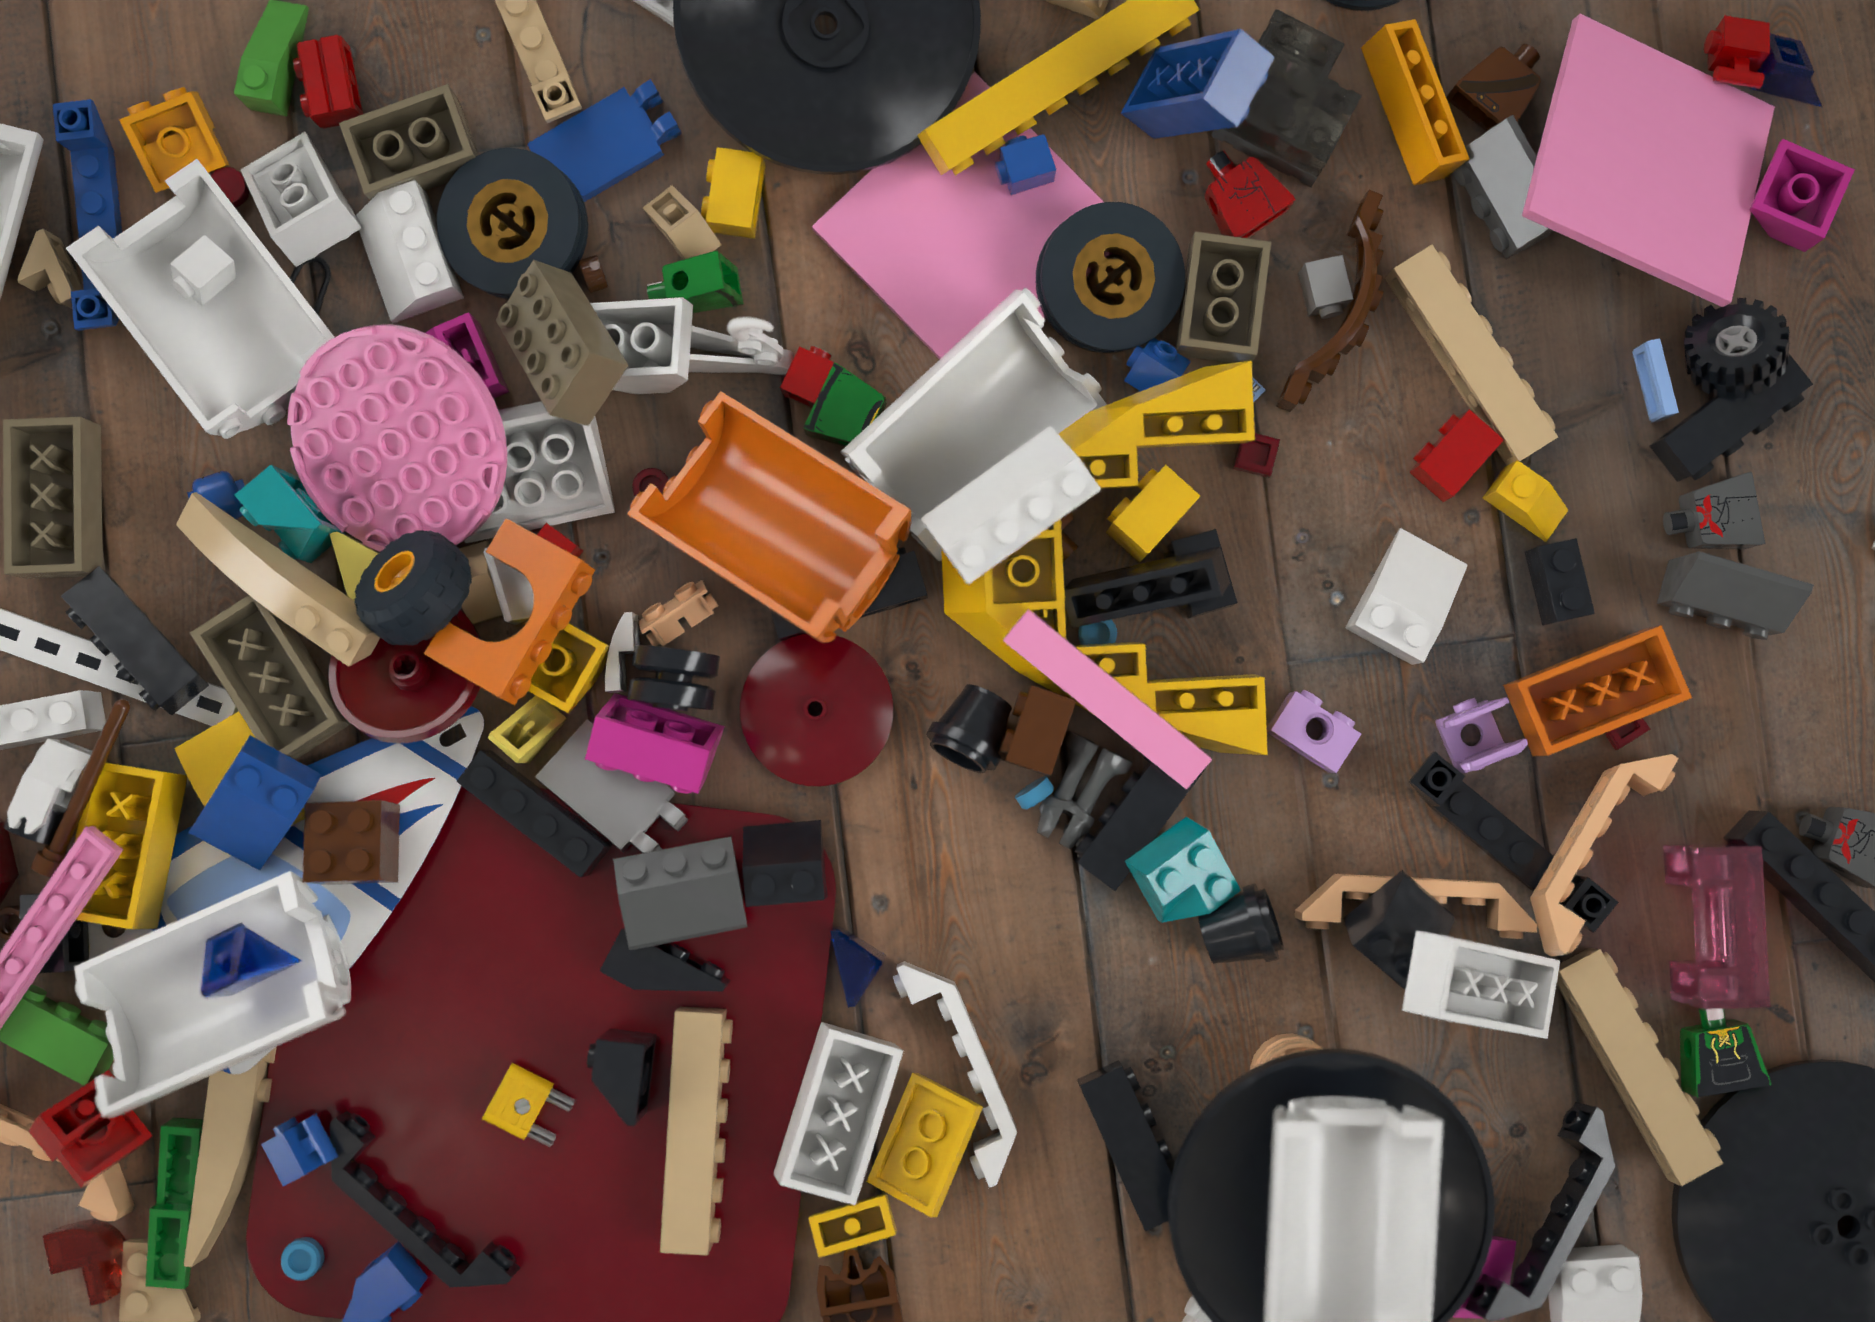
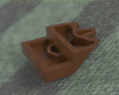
M853 1249L844 1250L843 1267L839 1274H834L830 1266L819 1265L817 1296L820 1317H822L823 1322H903L894 1272L880 1256L873 1260L870 1269L863 1270L858 1251Z

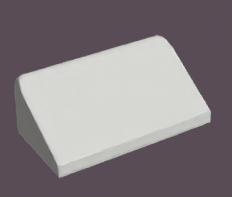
M484 548L485 558L504 620L514 625L527 622L534 605V594L529 580L525 575L486 552L487 548Z

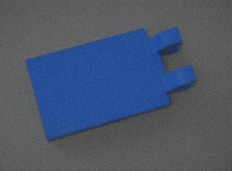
M650 79L640 85L631 96L623 87L527 143L531 152L544 157L565 173L579 190L583 201L586 202L664 156L659 145L676 138L682 133L670 111L659 117L653 124L645 111L663 103L659 92Z

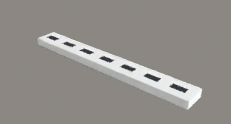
M0 608L1 651L145 702L139 695L144 688L137 680L130 684L117 671L114 666L120 661L112 652L105 656L91 640ZM208 683L209 686L176 713L214 726L239 710L225 688Z

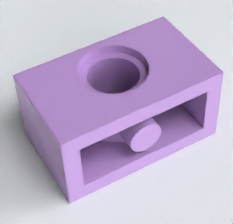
M1302 690L1301 694L1297 691L1288 693L1268 724L1267 733L1326 772L1337 773L1361 736L1360 732L1353 729L1355 722L1338 711H1335L1333 715L1320 707L1323 701L1306 690ZM1312 718L1317 719L1323 727V733L1317 740L1311 739L1306 732V725Z

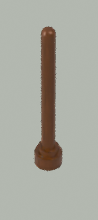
M119 699L114 703L51 844L46 845L43 851H38L31 865L35 872L52 877L67 855V847L130 711V703L127 700Z

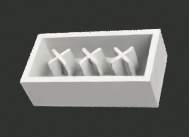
M1416 931L1402 1010L1436 1019L1547 1039L1560 960Z
M821 1022L773 1173L780 1185L856 1206L904 1050L895 1043Z

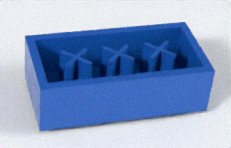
M1242 29L1157 47L1121 114L1153 139L1238 127L1248 116L1250 111L1249 105L1256 91L1266 82L1268 69L1274 56Z

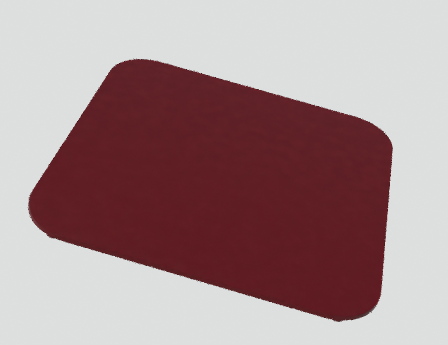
M461 786L455 802L417 874L381 929L349 969L351 999L350 1002L342 1006L346 1010L345 1015L276 1046L274 1063H269L267 1078L272 1079L269 1102H264L246 1232L248 1258L252 1270L262 1287L276 1301L293 1311L312 1316L343 1319L352 1299L356 1279L368 1264L398 1242L394 1236L332 1181L331 1161L283 1186L261 1145L276 1136L273 1128L293 1117L296 1118L299 1124L317 1114L330 1139V1123L335 1117L348 1111L350 1114L355 1113L363 1117L370 1125L369 1131L376 1136L355 1161L358 1164L363 1163L372 1168L378 1175L377 1181L388 1191L394 1190L403 1196L407 1202L406 1207L417 1217L422 1216L428 1219L435 1226L436 1234L443 1241L453 1243L463 1251L466 1256L465 1261L471 1264L492 1241L496 1246L502 1245L509 1249L516 1258L515 1263L521 1267L507 1284L450 1288L403 1246L426 1273L428 1278L419 1289L422 1296L407 1310L402 1311L398 1307L389 1315L392 1317L390 1322H780L790 1294L802 1191L780 1185L773 1173L822 1022L836 903L834 869L825 849L824 860L828 895L825 900L746 907L743 879V827L794 821L772 814L671 803L685 814V817L688 819L685 825L679 831H676L659 816L645 833L657 842L662 849L731 837L748 927L672 942L687 949L690 952L688 958L702 965L704 961H709L724 969L725 973L723 976L728 978L730 982L723 991L633 990L599 971L621 929L625 928L618 897L613 859L642 854V852L632 844L625 852H622L613 844L591 874L580 878ZM541 788L548 795L554 798L557 802H559L570 812H572L574 815L580 818L583 822H585L587 825L593 828L596 832L602 835L599 831H597L592 825H590L586 820H584L579 814H577L573 809H571L566 803H564L549 789ZM680 1006L727 1009L726 1019L733 1021L731 1043H725L724 1059H730V1077L728 1083H722L721 1099H728V1113L726 1123H720L719 1138L726 1140L724 1163L717 1164V1178H723V1195L721 1203H715L714 1218H721L719 1243H713L708 1255L660 1253L675 1011ZM610 1028L657 1034L647 1113L635 1126H627L592 1082L593 1068H587V1055L590 1044H596V1039ZM511 1063L554 1083L553 1089L575 1099L574 1106H572L569 1112L545 1101L535 1119L534 1124L556 1134V1139L551 1147L528 1136L523 1140L482 1120ZM309 1237L318 1241L324 1250L323 1266L309 1279L301 1281L291 1279L282 1269L281 1255L284 1249L294 1240Z

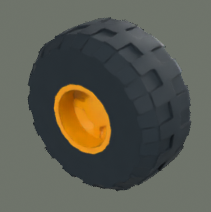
M418 530L413 533H406L385 546V549L372 559L370 565L362 573L361 580L355 590L356 598L354 600L357 615L372 632L389 644L415 645L419 644L420 641L428 640L449 624V621L462 608L464 600L467 599L470 592L469 587L472 583L469 560L458 547L438 532Z

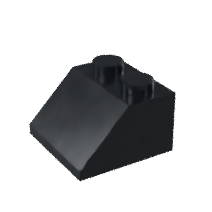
M821 820L743 827V879L746 907L825 900L828 897Z
M1401 870L1345 916L1343 920L1352 945L1403 989H1406L1416 931L1448 937L1455 917Z
M610 1028L596 1039V1044H590L587 1055V1068H593L592 1082L627 1126H635L647 1113L657 1034Z

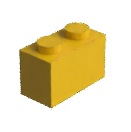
M716 148L715 160L709 159L707 165L706 179L707 182L711 183L710 194L703 197L701 205V215L713 233L755 239L766 166L764 158L749 151Z
M887 1193L859 1200L856 1202V1206L845 1204L812 1214L808 1218L819 1258L891 1237L897 1233Z

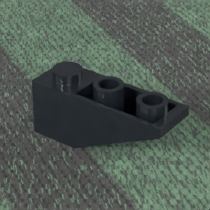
M625 928L621 929L599 971L633 990L723 991L730 982L728 978L723 976L725 973L724 969L709 961H704L702 965L688 958L690 952L687 949L672 942L669 943L668 947L660 944L629 950Z

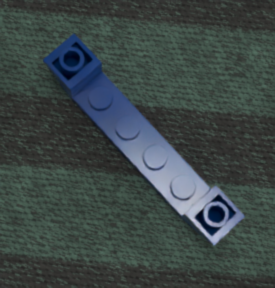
M91 99L53 104L56 141L68 149L71 154L79 239L97 226H100L113 239L122 233L115 153L98 110ZM82 270L84 290L71 291L74 329L80 331L116 326L119 317Z

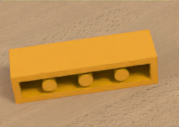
M1416 19L1384 25L1361 47L1411 181L1413 186L1444 179L1470 158Z

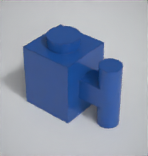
M317 1114L299 1124L295 1117L273 1128L276 1136L261 1144L283 1186L338 1157Z

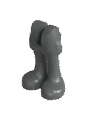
M1069 730L1064 738V743L1070 750L1069 763L1053 796L1049 795L1045 798L1039 807L1041 815L1037 833L1049 838L1053 829L1060 822L1058 819L1061 813H1064L1071 819L1068 825L1065 824L1059 844L1071 849L1082 835L1090 832L1095 820L1091 816V812L1105 785L1115 775L1126 774L1133 762L1113 751L1102 748L1095 769L1078 800L1075 802L1072 800L1075 790L1099 745Z

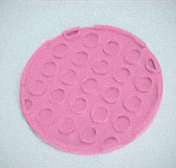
M371 325L336 336L322 345L308 359L300 371L301 376L295 392L290 396L287 424L291 425L293 444L290 452L297 474L307 494L318 506L320 512L341 532H348L356 539L362 541L363 545L378 552H381L385 549V546L397 540L400 536L418 530L438 532L456 546L482 527L496 507L503 490L507 469V444L502 419L491 393L477 372L463 357L442 341L419 330L397 325Z

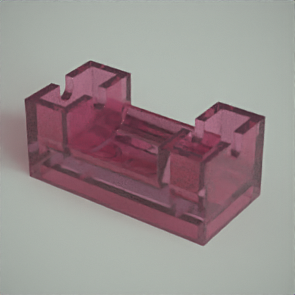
M1731 843L1663 845L1665 884L1683 885L1685 887H1692L1696 948V960L1669 961L1671 1000L1689 1003L1690 1006L1700 1009L1770 1007L1762 846Z

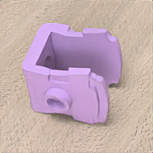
M1471 698L1454 705L1455 713L1435 720L1451 762L1459 772L1467 773L1483 769L1487 765L1519 754L1527 746V738L1504 743L1491 711L1510 703L1507 698L1492 701L1484 700L1477 703L1475 698ZM1467 724H1474L1481 733L1479 742L1474 746L1466 745L1461 739V730Z

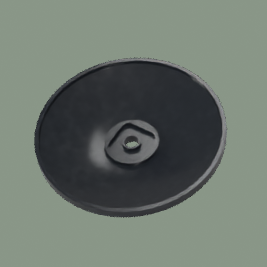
M673 0V24L677 49L688 81L709 115L728 135L756 155L777 165L813 174L839 175L874 169L908 154L922 144L917 136L919 133L953 111L964 93L973 72L980 40L981 10L979 0ZM821 15L830 16L836 23V30L831 34L820 33L815 26L817 17Z
M1328 1048L1300 1051L1272 1059L1246 1072L1219 1092L1193 1123L1182 1143L1174 1164L1168 1197V1226L1179 1270L1195 1301L1212 1322H1264L1274 1111L1278 1106L1285 1107V1111L1288 1110L1289 1101L1318 1096H1348L1386 1101V1106H1392L1398 1112L1403 1113V1107L1407 1105L1430 1113L1443 1121L1432 1322H1448L1458 1312L1476 1285L1488 1257L1495 1220V1197L1491 1172L1478 1137L1464 1115L1442 1091L1422 1075L1397 1061L1359 1050Z
M1825 1059L1797 1061L1768 1069L1767 1073L1771 1085L1728 1092L1700 1121L1703 1129L1707 1128L1718 1141L1720 1150L1717 1153L1723 1164L1683 1186L1674 1183L1671 1215L1673 1238L1684 1276L1694 1296L1714 1322H1875V1069L1862 1064ZM1850 1215L1853 1220V1227L1848 1234L1840 1235L1837 1231V1223L1841 1217Z

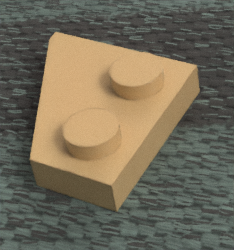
M130 1238L124 1241L119 1322H198L201 1313L198 1307L193 1309L185 1289L145 1286L148 1239Z

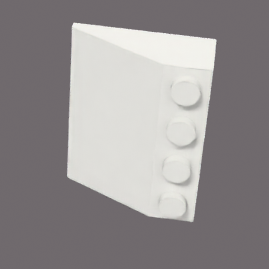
M542 401L498 410L502 419L507 444L506 478L498 503L490 517L472 536L464 540L465 543L494 538L505 518L527 530L542 528L545 523L552 526L615 512L595 417L589 426L549 415Z

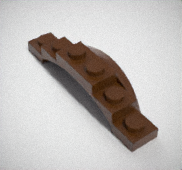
M1372 190L1367 191L1360 201L1347 233L1348 236L1356 240L1357 268L1353 300L1350 302L1346 317L1339 331L1327 344L1307 359L1299 362L1291 370L1276 405L1278 408L1291 412L1298 403L1303 405L1312 388V383L1307 380L1319 383L1326 374L1332 376L1341 357V354L1338 352L1347 355L1355 345L1360 347L1367 335L1369 325L1364 324L1369 311H1376L1384 292L1378 289L1383 276L1376 274L1384 250L1378 248L1383 235L1374 232L1384 210L1378 208L1383 197L1382 194Z

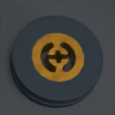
M499 148L475 156L476 158L466 162L451 177L439 202L437 232L447 261L465 281L493 296L509 300L517 287L519 278L527 271L533 260L570 273L574 272L586 247L588 216L579 190L571 179L553 163L528 150ZM516 200L514 204H506ZM500 210L512 218L520 227L531 233L530 238L527 240L515 232L508 224L495 216L496 212ZM512 245H520L519 247L510 250V247Z
M1123 202L1094 204L1081 209L1062 222L1045 242L1036 268V292L1041 309L1048 322L1058 334L1073 345L1098 353L1125 351L1144 344L1157 336L1167 327L1176 314L1185 287L1184 260L1180 247L1171 231L1149 211ZM1104 252L1120 255L1128 262L1133 271L1134 285L1132 290L1129 287L1131 271L1127 269L1115 277L1112 284L1104 287L1097 293L1098 296L1103 298H1115L1116 305L1100 302L1092 295L1087 286V267L1091 268L1089 281L1092 288L1100 284L1108 276V273L1124 263V261L1116 258H1105Z

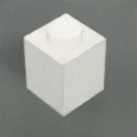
M203 235L170 262L173 278L171 283L184 298L189 299L192 297L201 306L205 305L236 279L234 260L206 235Z

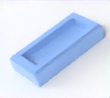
M1659 338L1646 341L1633 349L1632 353L1649 420L1652 423L1665 420L1679 413L1661 340Z

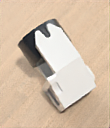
M48 738L38 749L34 760L22 776L7 811L8 816L3 825L4 829L23 838L50 845L91 756L92 750L66 740Z

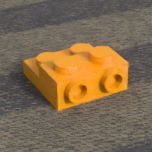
M185 87L177 88L163 94L165 102L154 106L151 105L150 101L133 105L127 108L130 115L119 119L155 193L169 189L170 187L165 180L196 159L199 160L208 173L229 165L213 132L215 126L198 91L187 93Z

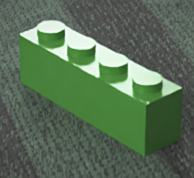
M31 984L0 1029V1041L83 1086L107 1071L114 1060L112 1045L106 1036L108 1024L100 1020L91 1021L81 1016V1010L76 1006L66 1002L57 1003L46 997L47 992L44 989Z

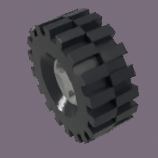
M1737 298V304H1727L1717 309L1712 305L1704 308V317L1696 314L1692 318V326L1688 325L1685 331L1684 348L1687 375L1691 374V381L1695 386L1702 383V391L1710 394L1713 389H1716L1717 397L1726 398L1728 392H1735V398H1744V391L1751 390L1752 394L1756 395L1762 392V384L1769 388L1776 384V375L1779 377L1783 376L1786 371V364L1789 361L1790 332L1789 326L1786 327V318L1783 314L1777 317V308L1772 305L1765 310L1764 301L1756 299L1753 305L1747 304V298Z

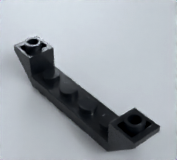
M1433 751L1408 782L1429 807L1534 892L1554 856L1462 780L1465 776ZM1575 874L1571 881L1574 883L1571 894L1564 902H1559V904L1584 919L1583 927L1594 933L1619 902L1589 877Z
M1575 1102L1573 1107L1565 1114L1563 1126L1557 1136L1579 1150L1581 1154L1570 1166L1569 1176L1560 1193L1552 1200L1550 1212L1542 1227L1534 1234L1532 1246L1523 1263L1516 1268L1511 1286L1501 1280L1483 1274L1470 1293V1300L1465 1308L1469 1312L1493 1322L1542 1307L1615 1168L1604 1113L1598 1107Z
M348 1111L332 1120L330 1123V1141L338 1154L337 1158L331 1160L332 1181L446 1285L454 1288L507 1284L521 1268L515 1263L516 1258L509 1249L502 1245L496 1246L492 1241L471 1264L465 1261L466 1256L458 1246L443 1241L436 1234L435 1226L428 1219L422 1216L417 1217L406 1207L407 1202L403 1196L394 1190L388 1191L377 1181L378 1175L372 1168L363 1163L358 1164L355 1161L376 1137L369 1131V1123L360 1115L350 1114Z

